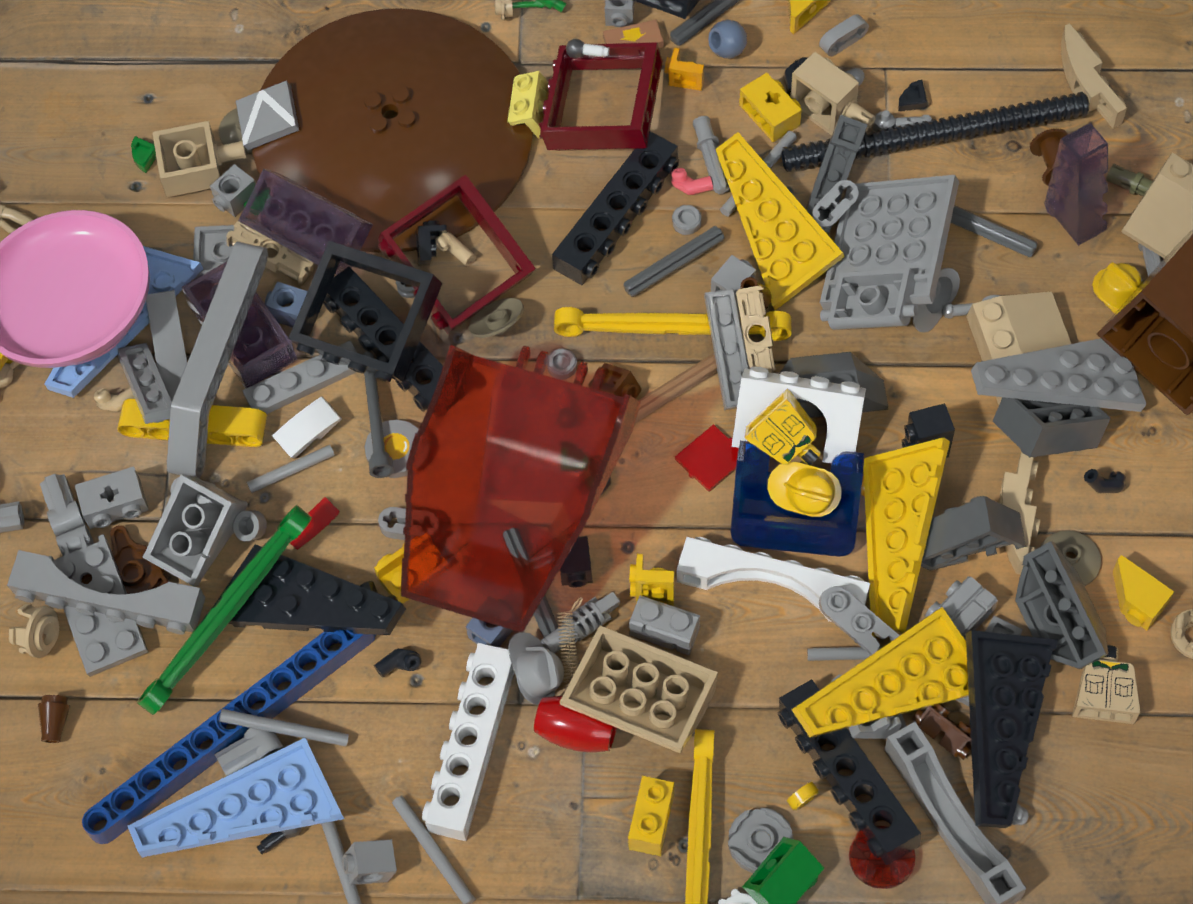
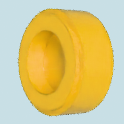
M811 781L793 793L786 802L792 810L797 811L819 794V790Z

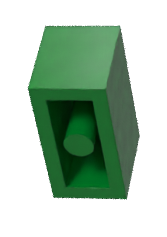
M783 837L742 887L758 904H797V901L806 890L816 884L818 876L824 870V867L801 841Z

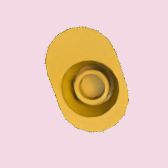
M1112 262L1107 268L1096 274L1092 287L1096 296L1115 314L1143 281L1139 271L1132 265L1125 263L1115 264Z
M800 462L778 465L768 478L767 488L771 499L777 506L813 517L830 514L838 506L842 490L839 480L833 473Z

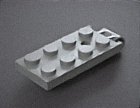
M83 525L56 536V541L63 557L55 560L52 556H49V558L69 579L85 588L101 593L127 594L108 540L104 534L98 536L99 542L94 543L87 526ZM86 574L92 575V581L89 584L82 583V577ZM64 605L63 609L86 674L89 677L149 653L136 620L125 618L123 622L114 621L107 618L106 614L94 612V615H85L77 612L74 607Z

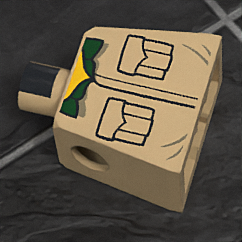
M1107 645L1108 655L1083 668L1072 717L1135 724L1140 714V705L1134 666L1131 663L1118 662L1119 649L1115 646Z

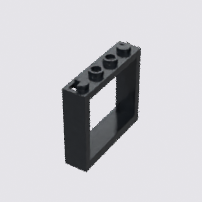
M328 241L288 339L297 345V351L303 352L308 356H313L315 352L323 355V360L334 365H339L341 361L349 364L348 368L361 374H365L366 370L374 372V377L384 382H391V379L403 382L443 283L434 274ZM340 262L419 288L389 363L309 337Z

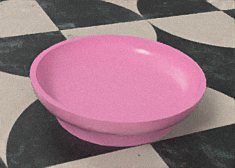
M70 210L48 214L32 220L0 242V353L8 359L23 365L39 368H57L92 361L114 348L125 337L137 320L149 291L150 272L146 253L134 232L124 223L106 214L87 210Z

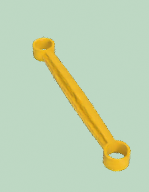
M562 307L554 313V332L564 337H575L582 334L583 331L711 335L707 314H584L580 309L574 307ZM770 311L764 315V317L769 316L773 341L786 340L791 336L792 317L790 314L783 311ZM754 325L750 328L749 334H762L765 338L766 331L763 326Z
M695 729L685 904H708L710 863L708 859L712 838V762L714 753V730Z

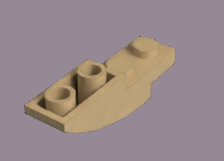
M1070 23L1065 25L1061 40V58L1065 76L1072 92L1076 96L1078 92H1083L1086 95L1089 112L1097 109L1113 129L1123 123L1127 107L1122 97L1117 96L1109 87L1106 78L1099 75L1103 63L1100 55L1088 46L1083 35L1076 31Z
M1022 452L1016 474L1004 473L999 498L1000 504L1020 512L1026 547L1016 549L1013 544L1004 546L1015 573L1020 575L1024 566L1022 565L1024 556L1035 550V547L1029 545L1031 536L1037 537L1040 519L1035 518L1037 507L1030 505L1033 489L1028 488L1029 479L1035 480L1038 462L1033 461V457L1029 458Z

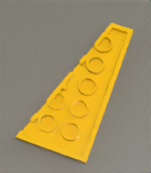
M737 132L715 150L764 284L771 292V303L776 311L844 258V254L741 134Z
M944 437L863 458L870 610L899 635L903 634L907 628L950 441ZM872 632V636L874 638L880 639L875 635L874 632Z
M941 607L791 710L809 737H814L872 722L884 717H891L968 697L966 641L944 608Z

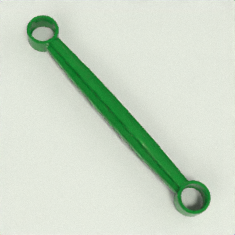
M296 505L287 513L278 525V530L226 589L220 601L214 608L209 610L160 677L156 678L142 693L137 704L151 715H154L165 704L172 694V689L223 631L258 587L289 543L295 540L309 524L312 517Z

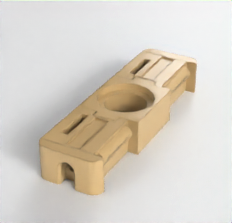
M237 221L234 225V231L230 230L227 233L228 247L231 244L234 246L236 242H242L277 250L278 255L267 258L265 267L275 273L278 270L292 279L298 280V285H303L314 271V263L306 259L297 250L288 246L290 249L284 247L268 234H266L268 237L264 236L244 221H242L243 223Z
M762 286L739 289L736 292L749 369L755 366L768 369V372L774 373V370H776L772 348L770 349L769 347L774 346L769 316L764 317L766 311L763 294L760 293V290H764ZM754 325H761L765 328L766 336L761 342H755L749 336V330Z

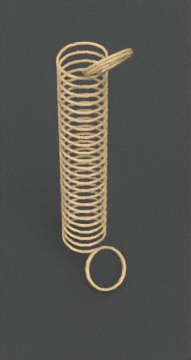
M583 597L577 599L571 611L574 612L578 609ZM566 612L556 613V614H570V615H573V613H566ZM558 616L557 618L572 619L574 617ZM567 619L557 620L558 622H560V621H571V622H574V620H567ZM560 623V624H557V625L573 626L574 624ZM568 626L558 627V629H563V628H572V629H575V628H574V627H568ZM561 630V631H558V632H570V633H574L575 631ZM559 634V636H568V637H574V636H575V635ZM568 637L559 638V639H572V640H575V638H568ZM560 641L559 643L575 644L576 642ZM564 644V645H560V647H564V646H573V647H576V645ZM562 648L560 650L576 651L577 649ZM560 652V654H569V655H575V654H577V653ZM569 655L561 656V657L577 658V656H569ZM561 659V661H570V662H576V661H578V660ZM565 662V663H562V665H565V664L578 665V663ZM563 666L564 668H571V669H577V668H578V667ZM564 670V672H570V673H575V672H576V671H567V670Z

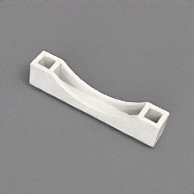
M686 537L677 567V583L708 590L718 585L735 581L756 580L769 582L793 590L805 597L819 610V598L830 587L838 586L846 589L864 605H866L870 583L864 582L862 578L849 575L844 577L836 575L826 568H808L794 560L781 561L773 559L766 553L757 552L753 554L745 552L735 545L722 546L714 544L703 537Z

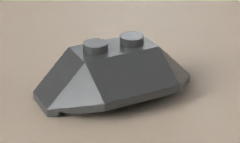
M851 352L790 358L780 371V373L784 371L794 372L800 378L811 379L814 376L829 379V382L842 384L845 381L858 383L860 387L866 388L862 412L888 410L884 380ZM797 399L810 418L824 416L821 410L813 403Z
M1050 541L1025 555L1015 601L1032 637L1058 640L1056 650L1052 651L1051 660L1082 669L1108 655L1106 629L1079 574L1055 543Z

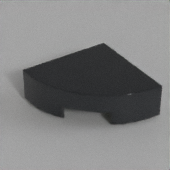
M922 80L912 82L900 95L899 112L927 108V99Z

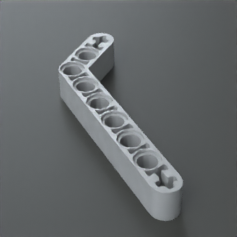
M236 242L233 246L171 404L167 454L168 473L176 475L187 474L198 478L203 473L206 460L209 412L263 275L268 258V251L265 247Z

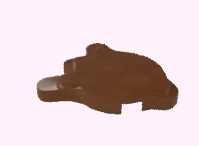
M118 525L111 530L112 554L127 594L151 590L169 582L165 577L164 569L143 558L147 549L146 545L134 542L127 529L122 525ZM90 574L82 577L83 584H89L92 581V575Z

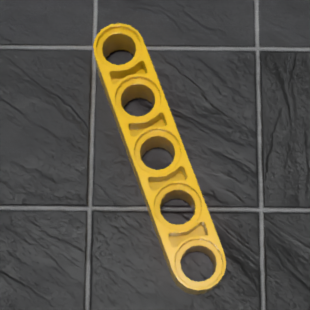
M126 399L123 401L117 431L127 437L168 440L170 419L159 423L145 424L136 400ZM212 405L209 412L207 444L243 447L261 446L267 414L254 408Z

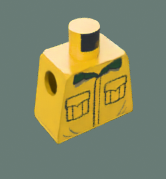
M788 388L746 426L744 438L783 465L788 464L796 456L807 465H811L821 454L811 443L816 438L817 427Z

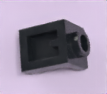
M439 221L422 222V226L417 227L418 266L430 265L432 257H436V240L430 239V236H440V234L446 233L447 225H440Z

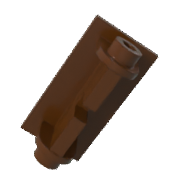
M942 704L927 707L925 712L919 709L912 718L917 722L919 728L932 739H935L942 730L945 735L939 744L954 755L955 758L960 757L964 760L971 752V749L967 747L971 742L970 727L963 721H960L957 725L948 718L951 712Z

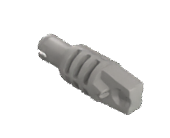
M614 592L609 593L599 601L596 597L592 598L572 612L573 615L567 616L574 617L567 619L574 620V622L565 624H574L568 627H574L575 629H556L541 640L542 644L555 654L563 648L560 645L569 644L559 643L560 641L572 640L559 639L568 637L559 636V634L575 635L568 638H575V642L581 641L598 629L599 626L611 620L612 617L609 613L619 606L620 600ZM566 630V631H575V632H574V633H570V632H558V631Z

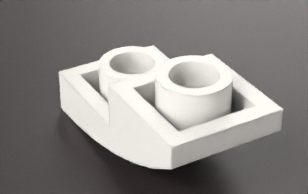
M320 397L291 418L272 436L285 452L295 459L316 438L322 439L342 418L324 397Z

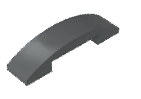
M843 115L839 116L806 207L810 215L813 207L836 183L848 179L868 124ZM840 187L838 188L840 195L835 199L838 204L843 193V189ZM830 204L825 210L819 208L820 216L818 219L820 221L824 219L831 221L829 214L834 207ZM832 226L823 230L829 234Z

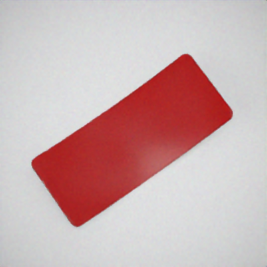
M324 497L308 512L312 517L311 521L290 544L298 550L328 526L338 516L340 511Z

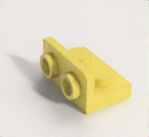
M540 71L514 77L508 115L510 125L525 123L538 138H540L541 132L539 123L544 118L543 103L544 100H548L549 95L548 81Z

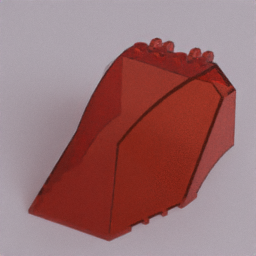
M450 345L437 387L420 428L415 433L406 463V470L408 471L407 494H405L406 517L405 527L403 528L405 539L404 558H402L401 596L523 633L589 520L633 432L641 402L627 394L620 397L600 391L606 373V368L603 367L597 368L592 388L582 386L588 372V363L585 362L579 363L574 382L570 383L543 375L549 356L546 351L540 352L536 360L534 372L525 370L531 355V350L528 346L522 347L516 367L472 355L456 346ZM512 528L519 530L529 557L528 560L522 557L519 550L518 558L510 552L503 537L504 531Z

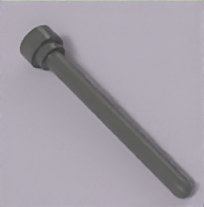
M365 352L363 354L365 356L374 358V355L371 352ZM366 370L364 379L373 454L368 461L369 473L375 478H385L394 472L393 459L385 452L377 378L374 377V372Z

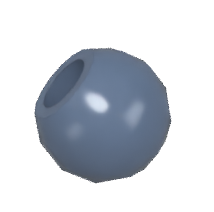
M727 19L718 22L709 33V46L718 57L726 59L737 57L747 45V33L743 26L736 21Z

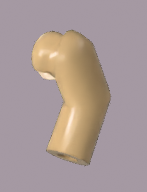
M442 233L435 239L438 250H448L467 267L475 262L476 255L452 233Z
M130 387L119 395L110 394L105 388L97 390L94 394L96 405L101 410L115 412L121 411L124 400L135 399Z

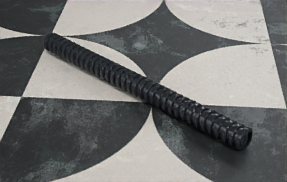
M1078 92L1077 96L1072 93L1068 97L1061 95L1060 99L1056 96L1052 97L1051 100L1045 98L1042 102L1035 100L1034 103L1029 101L1025 105L1018 103L1016 107L1009 105L1008 108L1002 106L999 110L992 108L990 112L986 109L982 113L975 111L973 115L971 113H966L965 116L959 114L956 118L948 116L947 120L943 117L939 118V121L932 119L930 123L922 121L921 124L918 122L913 123V126L905 124L904 128L900 125L896 126L895 129L889 127L887 131L879 129L877 133L873 130L869 134L865 132L855 157L856 159H861L862 155L865 157H870L871 154L877 156L879 152L887 154L889 150L893 153L897 149L904 151L905 147L913 149L915 145L917 148L922 147L923 144L931 146L932 142L935 145L940 144V141L947 143L949 139L957 141L958 137L961 140L966 139V136L974 138L975 134L978 137L983 136L984 133L990 135L992 131L1000 133L1001 129L1004 132L1009 131L1010 128L1017 130L1018 126L1021 128H1026L1027 125L1033 127L1036 123L1043 125L1044 121L1049 124L1053 120L1060 122L1062 118L1069 120L1070 117L1076 119L1079 115L1086 117L1089 112L1088 99L1083 92ZM831 138L826 139V142L819 140L817 144L809 142L807 146L803 143L800 144V147L792 145L791 149H788L787 146L783 147L781 156L784 169L787 172H791L792 168H795L797 171L801 167L807 169L809 165L818 167V164L822 163Z

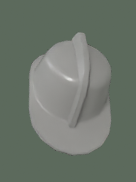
M953 268L940 270L933 304L918 305L919 313L918 316L913 317V324L919 332H928L933 329L943 315L942 309L944 305L951 303L957 295L960 278L958 272Z
M525 632L515 634L509 641L508 651L520 692L527 701L533 705H539L543 697L555 695L556 689L564 678V667L559 657L547 649L537 637Z

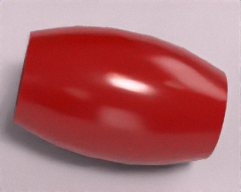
M550 696L541 699L534 721V732L550 743L578 752L593 753L611 750L617 731L616 727L560 705V700L563 696Z

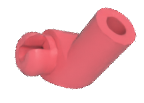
M683 168L674 169L671 173L672 185L687 195L713 190L710 176L693 180L687 176Z

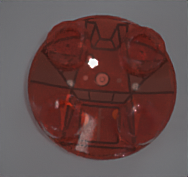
M876 826V827H878V828H880V829H886V828H888L889 826ZM863 831L857 832L850 846L849 863L853 873L861 882L873 888L889 889L902 884L909 878L915 866V850L886 866L881 857L875 858L869 850L866 842L868 838Z

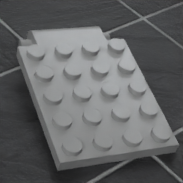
M956 175L855 184L858 187V198L840 217L834 243L843 252L844 258L827 270L820 304L823 308L820 312V318L823 322L828 321L831 329L907 326L911 317L918 316V305L933 304L959 186V180ZM847 187L845 198L850 201L849 193L851 190Z

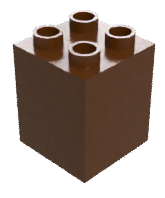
M1193 229L1175 246L1096 334L1121 357L1127 358L1135 370L1186 415L1193 411Z

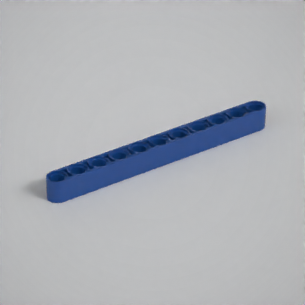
M352 630L323 632L222 709L273 719L374 641L376 635L355 634ZM332 644H342L339 650L328 651ZM307 663H317L312 670H302ZM287 681L291 682V685L287 689H277L280 683ZM265 701V705L261 709H251L254 703ZM219 710L88 809L82 818L84 830L98 844H107L128 829V825L142 819L218 761L214 754L244 738V734L249 727L238 725L231 730L225 729L228 723L219 722L221 710ZM213 740L210 748L199 749L204 741ZM187 760L183 768L173 769L178 761ZM161 780L157 788L153 790L147 789L151 781ZM134 800L133 805L129 809L120 810L121 805L125 801ZM107 820L106 826L103 829L94 831V826L97 822Z

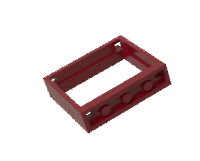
M658 43L592 44L608 47L609 56L584 55L576 59L567 54V45H559L557 59L553 60V77L548 81V100H544L543 103L544 118L539 123L541 129L539 137L544 140L547 150L647 148L663 63ZM641 68L630 125L560 127L572 70Z
M466 174L385 229L378 238V247L387 259L391 257L394 262L413 267L393 239L455 196H458L515 272L512 277L453 319L438 299H436L431 311L433 314L431 319L438 329H444L447 334L525 280L536 269ZM412 286L415 290L413 294L416 296L419 288Z

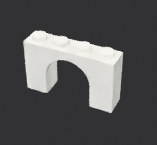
M755 366L750 369H744L741 377L731 447L762 452V450L744 438L746 426L788 388L796 399H803L816 405L826 419L827 436L822 462L853 467L866 388L860 387L858 383L849 381L842 382V384L831 383L829 379L819 376L811 377V379L800 378L798 374L788 371L781 372L780 374L770 373L768 369Z

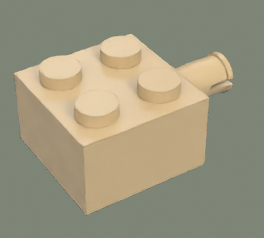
M814 52L792 73L791 99L794 98L799 102L802 108V115L830 135H832L840 115L868 124L866 131L869 130V127H872L876 120L875 115L857 104L859 82L850 73H845L836 67L830 59Z
M209 121L152 132L159 176L166 197L211 189L210 185L221 176L220 166H222V162L246 159L243 140L218 146L215 143Z

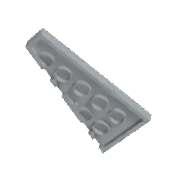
M1101 338L977 362L971 369L978 395L1141 412L1146 406L1145 398L1131 362L1127 358L1121 357Z

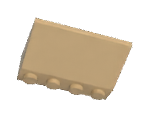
M1173 152L1157 173L1121 231L1164 259L1193 229V165Z
M1052 291L999 296L973 303L966 316L982 361L1071 344ZM996 397L998 405L1000 404L1002 397Z
M599 626L560 700V705L681 753L702 720L715 693L718 672Z

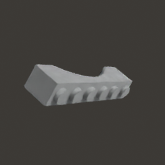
M18 550L7 586L15 594V598L24 602L32 603L34 599L45 601L46 605L53 608L63 609L64 605L74 607L77 612L85 615H94V612L106 614L107 618L114 621L123 622L125 618L136 620V624L147 628H154L155 625L166 627V630L181 635L185 634V631L193 632L196 629L205 601V596L200 588L174 582H168L157 588L139 593H101L85 588L69 579L55 566L49 556Z
M913 722L888 736L885 752L984 903L1014 904L1021 900L1026 890L1025 885L1009 861L990 843L978 826H975V822L948 781L933 747L917 723Z

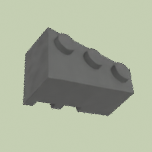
M1002 397L992 422L1021 449L1023 454L1031 458L1097 448L1111 418L1099 407Z
M986 496L974 497L965 505L946 509L943 514L932 518L921 567L931 571L968 562V555L986 551L987 556L997 554L996 548L1012 544L1015 545L1016 549L1026 547L1020 512Z

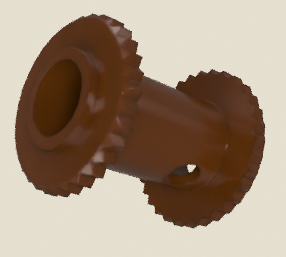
M1058 128L1043 131L1030 144L1031 153L1043 157L1047 169L1043 174L1042 180L1049 187H1061L1071 183L1080 175L1082 170L1080 162L1068 158L1064 147L1069 141V135L1065 130Z

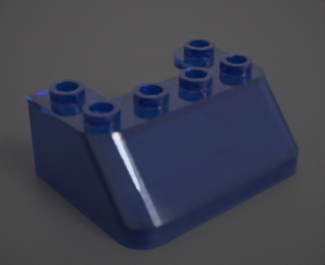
M740 440L730 531L733 541L744 547L837 557L850 554L855 547L864 453L844 451L833 458L831 473L839 480L842 489L841 500L830 514L813 517L792 512L776 505L767 489L768 478L771 472H768L770 456L749 441Z

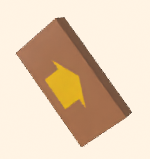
M657 20L603 31L605 44L657 42L659 48L663 47V39Z

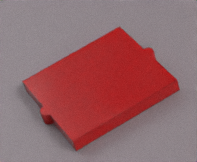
M713 424L675 456V460L689 473L690 478H695L710 492L748 460V456L739 448L731 447L733 438L726 437Z

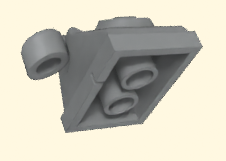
M181 474L171 484L170 499L143 558L192 586H199L203 576L231 535L235 533L236 537L244 542L259 540L266 532V519L259 511H245L248 505L246 501L216 487L214 483L202 481L195 476Z

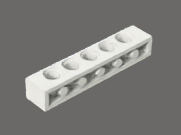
M478 643L475 653L469 654L466 671H469L467 682H461L458 692V700L461 701L458 712H452L449 722V730H452L450 740L444 741L440 753V760H443L440 771H435L432 779L431 790H435L431 802H426L422 814V820L425 821L429 833L462 841L467 840L514 675L508 649ZM483 677L494 679L491 684L486 686L478 683ZM475 706L486 708L480 715L470 713V710ZM468 735L477 737V740L471 745L461 743L462 739ZM459 765L468 767V771L463 775L452 773L453 769ZM455 795L460 798L458 803L453 806L443 804L448 796Z

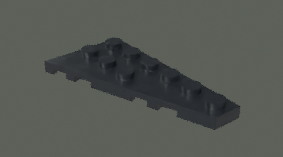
M254 544L222 594L261 550V546ZM281 555L228 624L245 628L246 625H258L264 629L309 631V628L322 629L324 632L352 630L355 634L390 635L406 608L401 602ZM222 594L220 595V597L218 598V600L212 608H214L216 604L220 601Z
M976 630L966 633L975 826L994 828L1012 826L1021 790L1019 782L1022 770L1026 769L1028 757H1026L1029 743L1034 738L1044 698L1042 691L1045 679L1050 674L1052 665L1049 663L1052 651L1056 650L1057 639Z

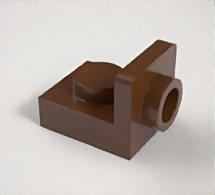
M607 363L602 365L588 384L593 393L614 399L621 410L630 406L642 391L631 371Z

